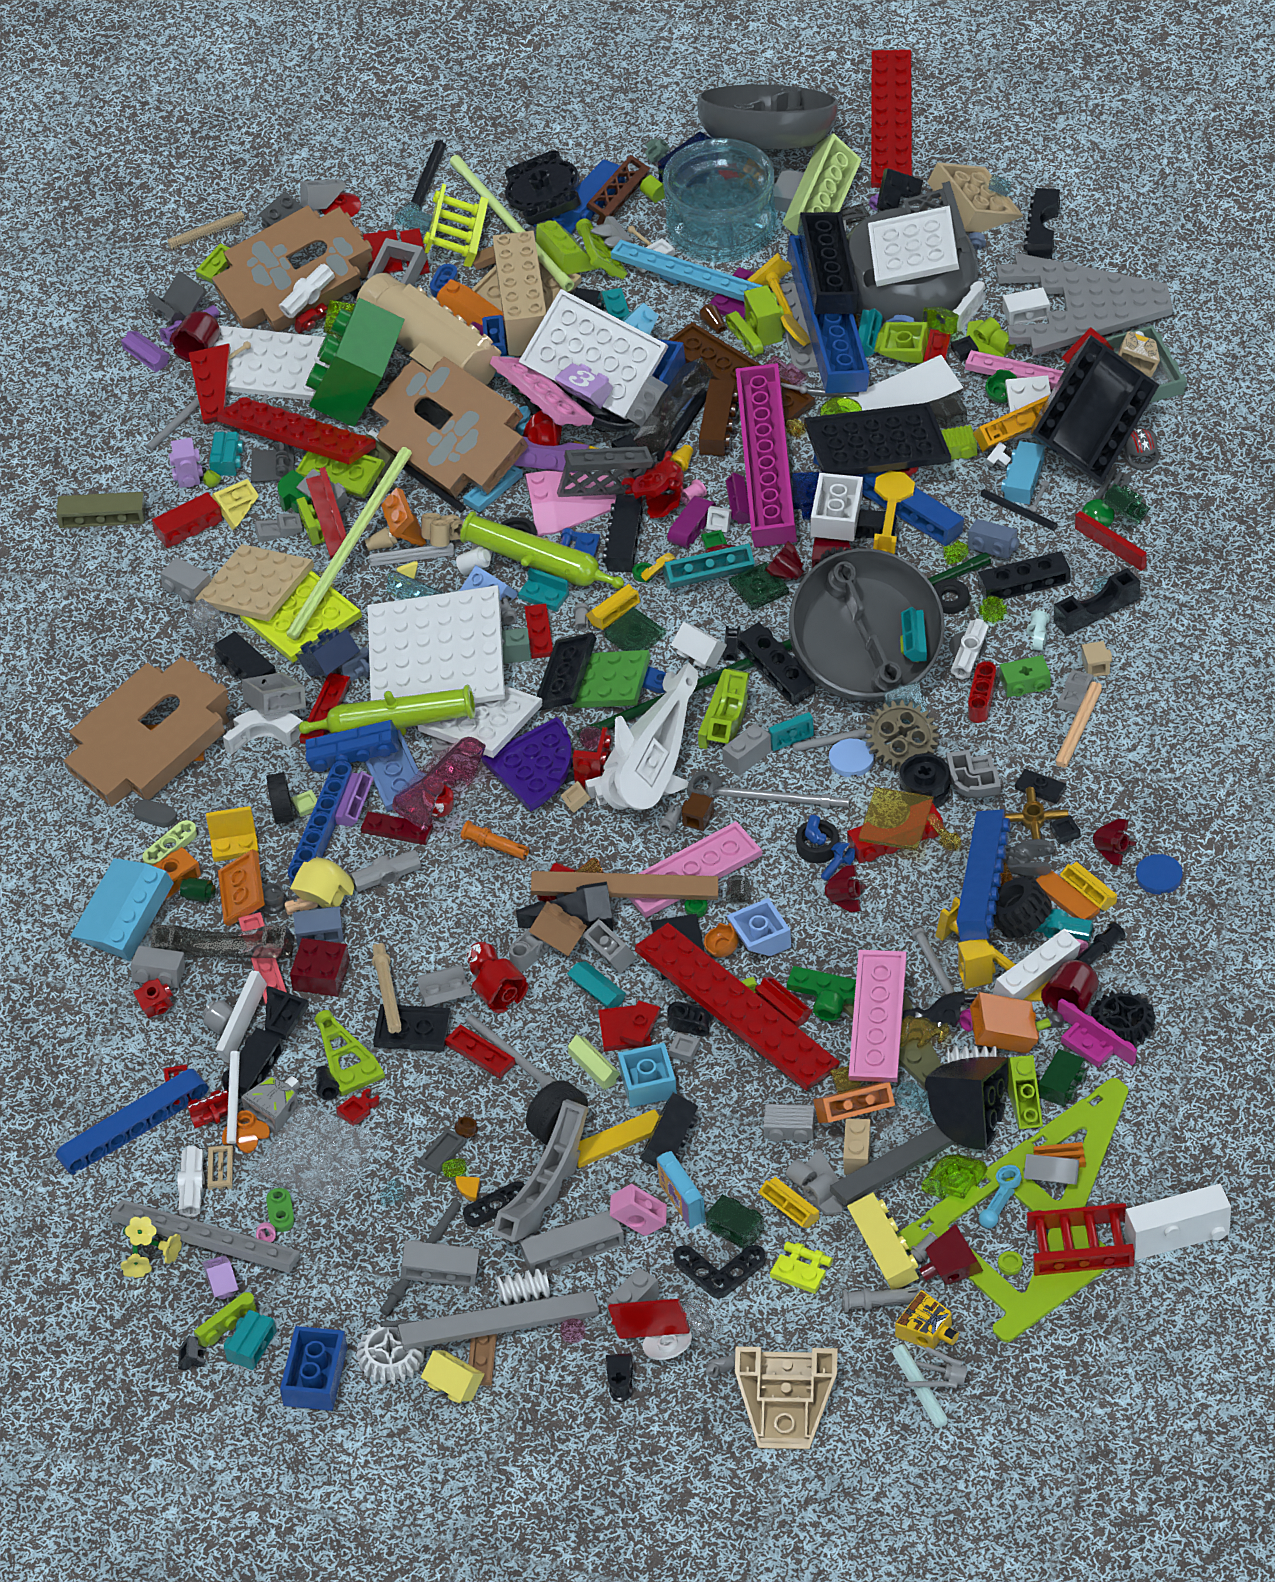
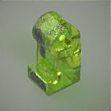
M942 306L924 307L923 322H928V328L932 327L947 334L957 333L958 314Z

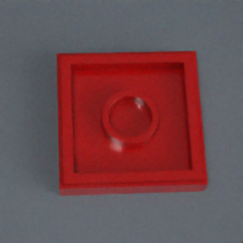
M636 1005L598 1010L604 1052L639 1047L620 1041V1034ZM650 1034L643 1047L651 1046Z

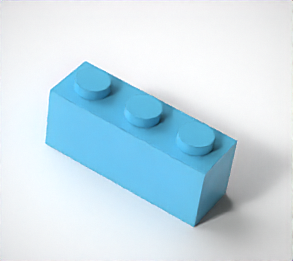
M1019 441L1017 449H1013L1011 456L1012 464H1008L1006 471L1007 479H1003L1001 492H1004L1005 499L1012 502L1030 504L1044 463L1045 445Z

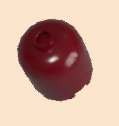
M196 311L190 313L171 334L170 343L172 342L175 347L174 353L180 359L190 362V352L214 347L220 336L219 324L207 312Z
M1080 960L1064 962L1041 991V999L1044 1006L1047 1007L1049 1005L1051 1009L1057 1011L1058 1001L1064 999L1068 1003H1073L1084 1013L1099 988L1097 973L1091 966Z

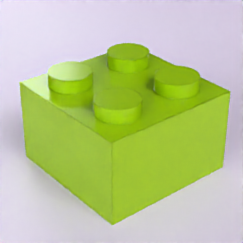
M768 285L744 291L745 321L759 337L763 346L782 342V333H785V327L781 317L784 315V311L781 305L778 306L775 293H771Z

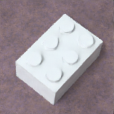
M819 473L811 514L810 537L854 541L862 500L863 477Z

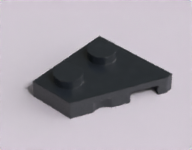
M268 986L266 990L265 1031L282 1036V1039L287 1041L308 1009L309 1002L304 998Z

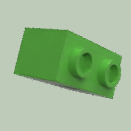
M1043 655L999 664V679L1007 698L1012 696L1019 697L1035 691L1042 692L1050 688L1051 674Z

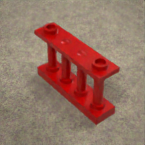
M1126 1203L1026 1212L1027 1231L1036 1230L1039 1253H1033L1034 1276L1134 1266L1133 1244H1124L1120 1222H1125ZM1110 1223L1114 1246L1099 1247L1095 1224ZM1085 1225L1089 1248L1074 1249L1071 1227ZM1061 1228L1064 1250L1049 1251L1046 1229Z

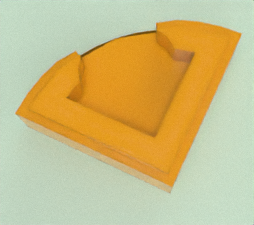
M456 1176L458 1191L467 1200L476 1201L481 1183L480 1178Z

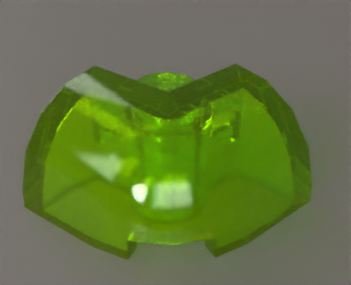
M961 1154L945 1155L932 1166L921 1183V1190L942 1199L945 1198L946 1194L964 1199L972 1186L977 1188L988 1170L987 1166L981 1160Z

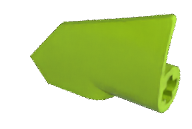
M989 317L985 321L976 320L968 322L966 336L970 335L979 348V352L1004 357L1015 348L1016 344H1009L1007 332L1001 329L1000 324L994 318Z

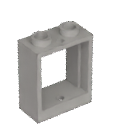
M386 238L369 271L367 280L376 274L382 273L389 258L393 257L410 262L400 282L406 285L411 284L414 287L427 260L423 247Z
M284 672L242 679L243 701L263 715L306 708L305 686Z

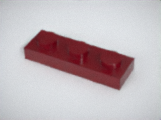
M369 811L361 826V833L420 845H427L433 831V824Z

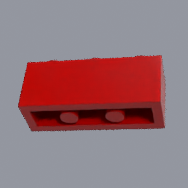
M208 492L151 519L154 534L166 548L177 545L181 541L198 535L201 531L216 526L219 522L223 521L220 506Z

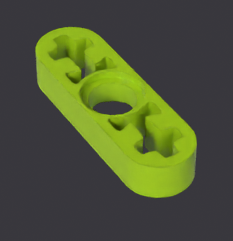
M737 311L725 315L728 328L738 340H742V345L752 357L764 353L761 340Z

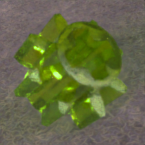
M990 596L982 600V605L979 606V614L983 615L984 621L987 620L994 624L999 620H1004V614H1007V605H1003V599Z

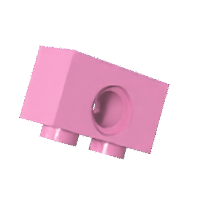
M632 1183L611 1195L610 1216L643 1236H647L666 1225L667 1205Z

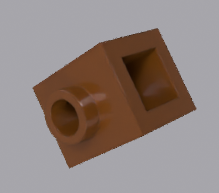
M692 792L689 799L685 800L682 805L683 826L704 832L714 814V798Z

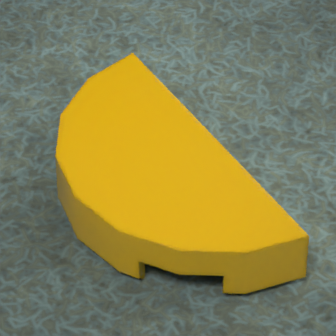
M670 553L664 554L656 560V564L646 568L641 573L642 578L645 581L662 571L665 562L676 560V557Z

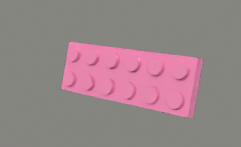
M492 356L490 364L496 369V372L506 377L508 382L515 385L520 393L530 398L533 404L538 405L543 413L553 419L554 423L562 426L573 424L579 427L582 425H592L594 417L549 378L520 364V358Z
M735 821L638 874L718 876V879L761 857L762 849ZM629 898L645 918L681 900Z
M859 950L849 1081L898 1083L907 960L906 951Z

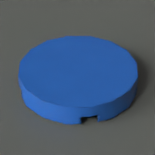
M1164 854L1147 856L1139 862L1136 868V879L1139 886L1146 892L1155 895L1173 892L1182 882V867L1171 856Z

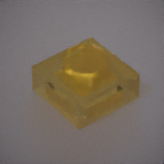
M849 1066L831 1070V1078L837 1093L861 1087L860 1081H849Z

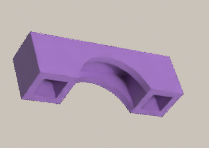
M523 437L529 446L513 465L563 471L566 463L564 458L565 450L589 449V445L568 442L558 446H543L534 444L527 437Z

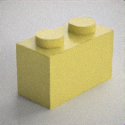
M433 1350L421 1375V1378L428 1382L427 1385L436 1391L443 1390L448 1393L447 1397L457 1403L472 1401L484 1377V1373L445 1350Z

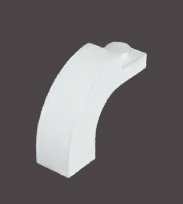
M256 709L248 711L233 719L235 727L223 736L225 750L232 755L250 740L263 736L276 738L290 747L299 740L301 732L298 727L303 721L288 711L270 715H263Z

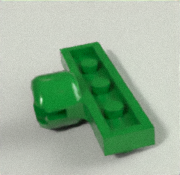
M793 966L786 983L787 990L815 996L813 1013L818 1019L825 1022H834L839 1019L846 1004H854L856 979Z

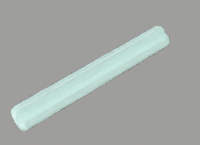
M901 1344L894 1347L893 1355L908 1381H926L906 1346ZM912 1387L934 1426L941 1428L947 1425L948 1418L930 1387Z

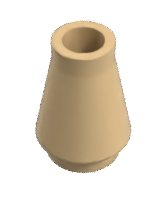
M385 527L369 538L364 539L368 551L394 547L393 545L398 543L397 538L390 533V528Z

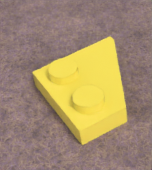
M246 479L213 493L211 497L220 506L221 514L230 528L234 530L253 506L259 495L250 481Z

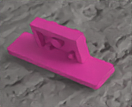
M1064 999L1058 1001L1057 1012L1063 1016L1065 1021L1072 1025L1061 1036V1043L1098 1068L1112 1054L1117 1055L1130 1065L1136 1063L1137 1049L1132 1043L1123 1040L1114 1031L1099 1024L1092 1016L1080 1011L1073 1003H1068Z

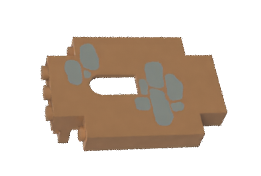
M307 205L224 251L226 262L230 268L212 277L215 290L242 328L249 329L267 320L275 332H279L294 324L296 318L309 309H315L320 303L328 305L360 287L359 277L365 278L368 276L367 267H369L368 262L373 260L371 256L373 249L368 240L364 241L362 239L363 235L358 226L354 227L352 225L353 221L347 212L344 213L340 207L320 217L316 210L312 211L310 206ZM322 242L327 245V251L323 255L296 270L287 259L313 243ZM321 264L327 265L335 277L321 290L318 300L313 304H307L293 318H288L279 308V304L293 292L295 283L300 278L306 279Z
M446 357L438 361L431 372L411 360L408 365L403 367L399 376L389 384L388 389L375 401L372 407L375 414L386 423V426H383L376 436L378 441L396 456L402 447H407V449L411 450L412 454L406 463L455 498L469 482L488 495L529 446L525 439L513 430L524 417L518 407ZM429 398L453 414L440 430L415 413V406L421 399Z

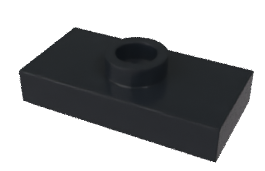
M1024 769L1015 783V789L1026 793V788L1033 787L1036 797L1057 804L1066 790V783Z

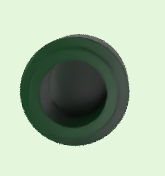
M189 877L188 879H183L180 885V896L185 897L186 900L209 903L210 899H213L216 894V887L213 885L212 880Z

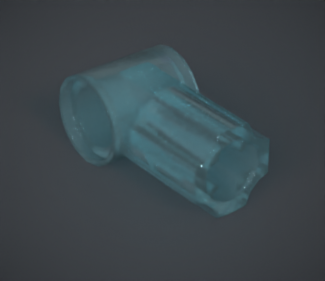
M408 202L395 215V220L398 225L406 226L405 228L412 226L420 228L423 232H429L432 216L422 212L415 203Z

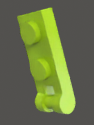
M250 1292L242 1293L196 1328L194 1335L198 1337V1345L204 1347L214 1345L221 1335L228 1330L235 1329L238 1319L240 1317L244 1318L249 1310L257 1312L253 1294Z

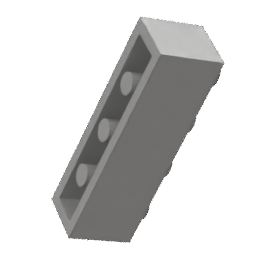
M609 1210L599 1212L595 1216L583 1220H576L559 1228H553L536 1236H529L520 1241L521 1254L533 1277L535 1269H539L541 1273H544L545 1269L548 1272L623 1246L624 1235L618 1220L610 1216Z

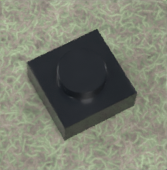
M970 335L951 342V349L959 361L967 359L971 350L979 352V348Z
M1071 815L1050 822V830L1059 845L1081 837V831Z

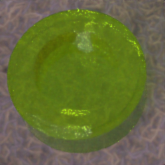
M457 1158L444 1162L442 1164L444 1176L456 1177L464 1174L467 1171L466 1161Z

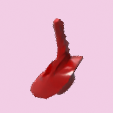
M540 410L526 423L522 437H527L530 442L537 445L558 446L561 441L562 425L554 423L549 415Z

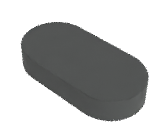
M140 800L133 807L134 816L137 820L158 827H170L177 820L176 811L173 807L155 801Z

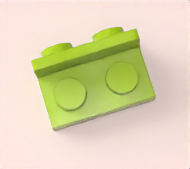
M305 497L296 499L300 518L312 546L325 542L316 511L313 509L312 504L308 505Z

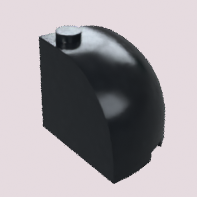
M972 1057L955 1060L939 1066L927 1075L925 1090L928 1091L930 1112L939 1129L949 1139L970 1149L986 1150L991 1145L997 1134L993 1130L996 1123L1002 1121L1006 1103H1001L1004 1088L1008 1089V1057Z

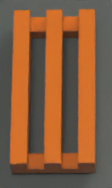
M1082 1142L1033 1147L1034 1155L1059 1158L1079 1157L1076 1159L1079 1160V1168L1086 1167Z

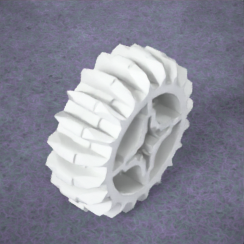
M377 1323L376 1330L369 1328L368 1335H362L361 1342L357 1346V1361H359V1368L361 1371H364L366 1378L371 1377L374 1383L381 1379L383 1385L387 1383V1380H391V1383L395 1385L397 1379L404 1383L406 1375L413 1378L414 1371H420V1364H423L425 1349L424 1347L403 1350L398 1327H380ZM390 1348H392L391 1358L389 1357Z

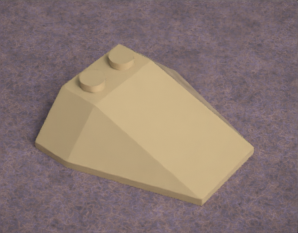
M736 1346L735 1374L758 1448L810 1449L837 1376L838 1348H812V1353L762 1352L761 1347Z

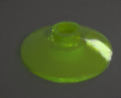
M835 397L827 400L821 406L820 416L862 411V407L852 398Z

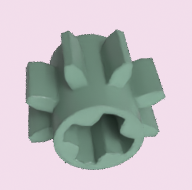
M654 138L646 144L648 149L645 151V154L651 162L655 163L658 161L661 163L669 157L667 152L670 150V147L663 139L657 140Z

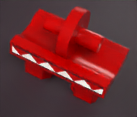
M218 1089L211 1092L209 1097L203 1100L195 1099L188 1103L187 1109L195 1129L213 1121L215 1124L221 1123L220 1118L228 1115L227 1089L222 1092Z

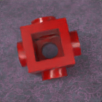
M158 978L145 982L141 988L133 992L148 1018L161 1015L169 1007L173 1006L170 999L173 994L167 983L162 985Z

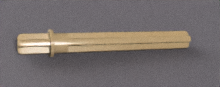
M375 943L372 946L374 955L372 964L377 970L388 1030L392 1034L395 1032L399 1033L401 1031V1022L389 968L391 959L386 953L385 945L383 943Z

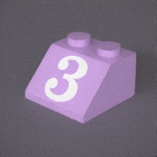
M572 363L556 375L555 380L565 391L599 409L602 408L613 389V386L608 382V377L601 373L597 375L591 373L592 369L582 363L580 366Z

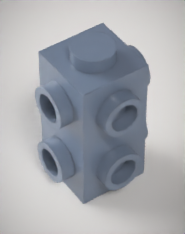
M976 519L968 530V549L987 552L991 555L1009 559L1012 553L1016 552L1019 547L1020 540L1017 538V529Z

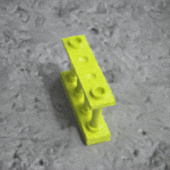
M442 184L440 191H435L432 201L435 202V208L429 232H426L423 243L426 244L425 253H429L433 244L462 254L465 257L463 265L471 267L477 255L489 199L481 196L479 203H474L473 205L444 195L446 184ZM442 203L471 212V215H474V217L468 218L441 209ZM442 217L466 225L471 231L465 232L438 223V219ZM439 231L463 239L468 245L465 244L463 246L435 237V232Z

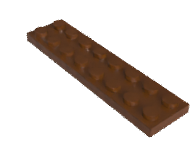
M693 322L668 340L683 343L685 364L709 379L735 381L736 389H738L737 368L761 365ZM780 377L781 383L793 385L792 383ZM781 387L785 426L787 427L815 405V398L808 393L802 394L798 390Z

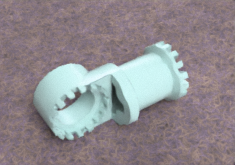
M1036 609L1031 612V623L1027 626L1026 631L1027 634L1034 638L1031 640L1033 644L1031 643L1032 646H1030L1031 650L1044 651L1043 645L1046 644L1047 638L1045 627L1051 617L1044 610Z

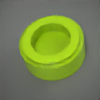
M1006 1251L998 1257V1269L1001 1273L1011 1276L1018 1274L1022 1270L1023 1259L1017 1252Z

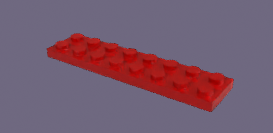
M248 397L240 398L217 413L218 422L348 465L376 448V440L365 435L334 427L331 424H325L316 421V419L301 416L298 413H291L282 408L254 401Z

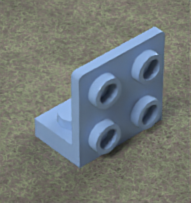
M475 565L459 590L463 591L498 585L500 600L506 598V596L514 599L519 593L477 565Z

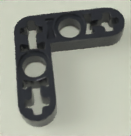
M683 1245L674 1250L673 1261L680 1271L711 1297L721 1299L729 1295L764 1266L766 1253L761 1246L751 1245L718 1270L693 1248ZM682 1255L686 1257L687 1255H689V1261L685 1258L680 1260V1256ZM750 1255H759V1259L753 1258L750 1260ZM736 1268L743 1270V1274L740 1276H733L730 1272ZM698 1269H706L708 1274L701 1277L697 1276L695 1272ZM714 1283L718 1286L723 1284V1288L721 1289L717 1287L716 1289H714Z

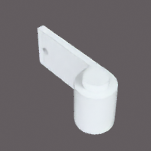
M472 544L470 551L456 558L459 571L467 576L472 572L475 565L481 569L488 567L493 551Z

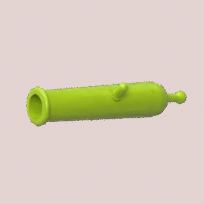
M475 511L467 515L460 532L462 543L471 542L520 562L524 567L530 566L547 574L561 577L576 586H589L594 581L611 584L615 589H621L624 586L623 578L603 573L599 569L598 561L592 555L550 541L546 537L541 538L477 516Z
M468 684L463 689L393 697L391 691H386L384 693L385 699L340 704L328 712L326 719L317 722L303 721L299 724L298 729L302 734L320 729L329 730L333 734L392 720L397 730L400 729L403 736L407 732L406 727L465 716L473 719L475 717L474 696Z

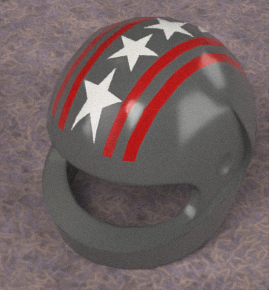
M1142 428L1133 430L1123 447L1126 461L1129 466L1136 470L1145 471L1152 469L1156 466L1159 459L1155 434ZM1155 454V458L1147 464L1135 463L1130 456L1141 457Z

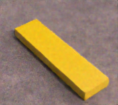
M653 1109L581 1140L578 1146V1150L581 1151L577 1162L578 1168L649 1138L659 1118L656 1110Z

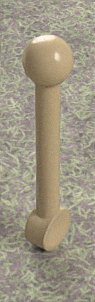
M634 226L628 227L629 233H633L648 246L652 244L639 234Z
M248 341L244 342L243 346L229 355V360L243 350L250 349L251 343Z

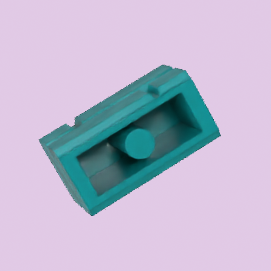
M215 432L213 435L209 467L210 470L220 476H236L237 468L242 466L240 453H244V441L240 440L238 432Z
M249 1310L244 1318L240 1317L238 1319L235 1333L232 1337L229 1336L224 1343V1351L227 1361L254 1370L275 1336L277 1329L273 1318Z

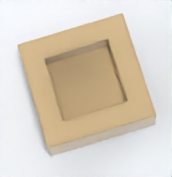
M578 781L560 795L573 813L591 799L585 788Z

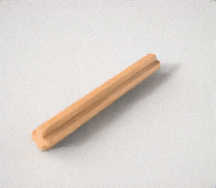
M1095 681L1090 683L1056 757V765L1058 767L1066 768L1102 691L1101 683H1096Z

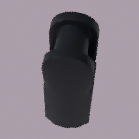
M726 626L724 643L727 646L723 652L724 661H737L739 649L737 648L738 635L741 633L740 626L737 628Z

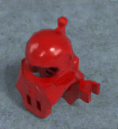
M667 451L661 462L656 463L652 469H648L644 475L637 477L636 480L627 477L621 482L622 485L630 486L626 489L625 493H633L635 499L645 495L649 518L664 517L671 510L677 508L680 503L684 472L679 464L670 460L672 457L671 451ZM665 490L675 491L669 496L661 494Z

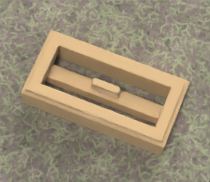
M233 1145L208 1147V1190H213V1188L223 1189V1187L233 1188ZM215 1152H218V1181H213ZM224 1152H227V1180H223Z

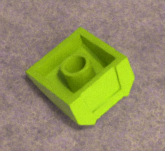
M886 322L878 333L874 352L903 362L923 363L929 338L928 322Z

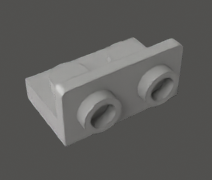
M462 965L417 976L420 995L426 1007L472 994Z

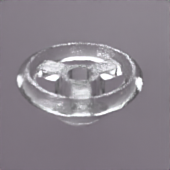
M693 1298L685 1299L682 1302V1308L687 1313L686 1319L690 1332L693 1335L700 1336L704 1333L711 1337H718L723 1333V1324L720 1318L709 1306ZM709 1321H713L716 1329H711Z

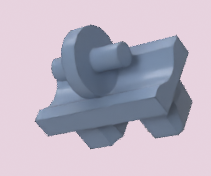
M361 648L360 652L340 665L342 675L350 676L351 681L363 675L366 678L369 677V648Z

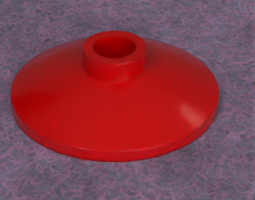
M341 192L327 209L321 210L326 215L340 207L344 213L347 212L350 217H353L360 211L361 201L352 193Z

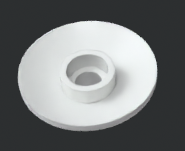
M689 1332L687 1334L646 1337L643 1341L644 1353L649 1358L655 1360H666L676 1357L689 1347L692 1341V1334Z

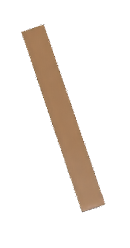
M532 871L531 895L556 896L561 893L568 895L576 892V888L579 886L607 881L609 897L718 900V876Z

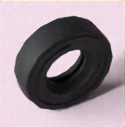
M947 579L933 586L940 599L943 613H959L968 606L970 593L968 587L963 582ZM947 592H954L958 595V599L945 601L942 599V595Z

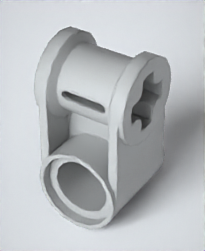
M530 928L509 947L510 961L520 971L527 970L551 946L528 932Z

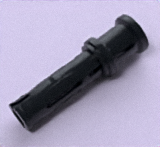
M1110 922L1107 926L1108 928L1103 933L1097 934L1094 937V942L1074 960H1080L1091 965L1100 955L1110 952L1112 946L1117 941L1123 940L1126 937L1125 931L1118 923Z

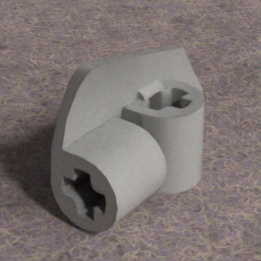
M818 1149L806 1163H803L800 1159L793 1161L786 1171V1177L803 1189L807 1200L826 1215L842 1214L843 1203L830 1192V1185L839 1181L821 1149Z

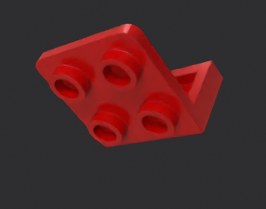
M607 727L602 728L597 752L574 750L575 783L578 781L585 789V780L603 775L605 771L604 765L612 750H609L612 744V735H608Z

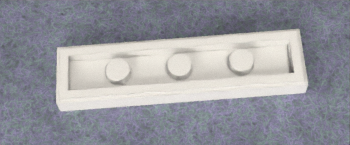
M252 970L216 1047L217 1053L224 1062L230 1063V1052L238 1050L267 986L259 971Z

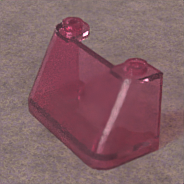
M468 736L434 755L395 794L392 802L394 811L425 831L432 823L431 815L437 797L443 791V781L452 786L457 781H466L465 784L469 786L476 777L486 745L478 739Z

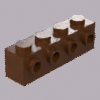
M710 379L698 439L699 454L725 456L726 447L731 445V434L729 432H733L734 420L732 417H736L735 402L739 401L738 389L735 388V381Z

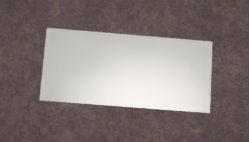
M939 355L868 387L866 392H859L858 397H845L837 401L844 413L931 403L962 389L963 386L942 355Z

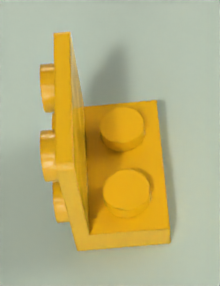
M250 806L206 813L214 862L237 859L252 849L257 851L259 855L254 819Z

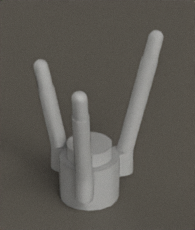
M926 1347V1352L950 1364H947L946 1368L916 1361V1365L944 1373V1379L948 1381L905 1382L906 1387H951L956 1389L957 1385H964L967 1366L962 1365L960 1360L953 1359L939 1351Z

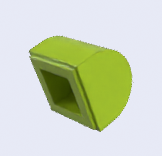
M649 175L642 181L640 191L653 202L657 203L666 198L663 184L654 176Z

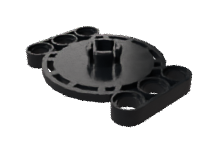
M556 150L548 151L511 166L505 171L508 181L505 189V198L512 208L524 211L523 216L528 225L541 223L573 210L581 204L579 194L575 191L580 179L578 170L572 163L562 160L560 153Z

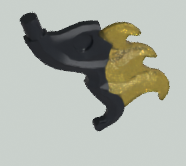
M965 991L952 992L940 997L929 1009L923 1010L917 1007L904 1010L902 1014L900 1048L912 1040H919L917 1047H922L935 1036H939L938 1044L944 1042L949 1036V1025L956 1027L960 1020V1007L964 1003H972L977 994L965 993Z

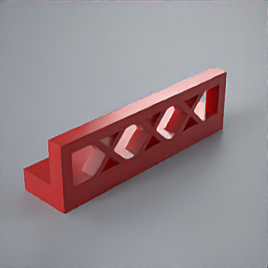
M322 467L319 468L320 475L306 479V483L331 559L347 535L326 468Z

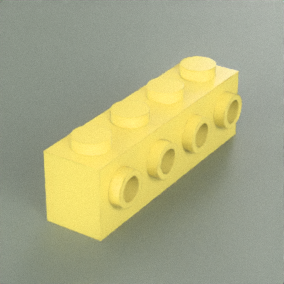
M871 1193L848 1205L847 1207L891 1290L900 1289L919 1279L915 1271L919 1266L913 1254L909 1256L906 1254L905 1251L909 1247L903 1236L897 1237L895 1232L899 1229L892 1217L887 1219L885 1214L889 1211L883 1199L878 1201L875 1194Z

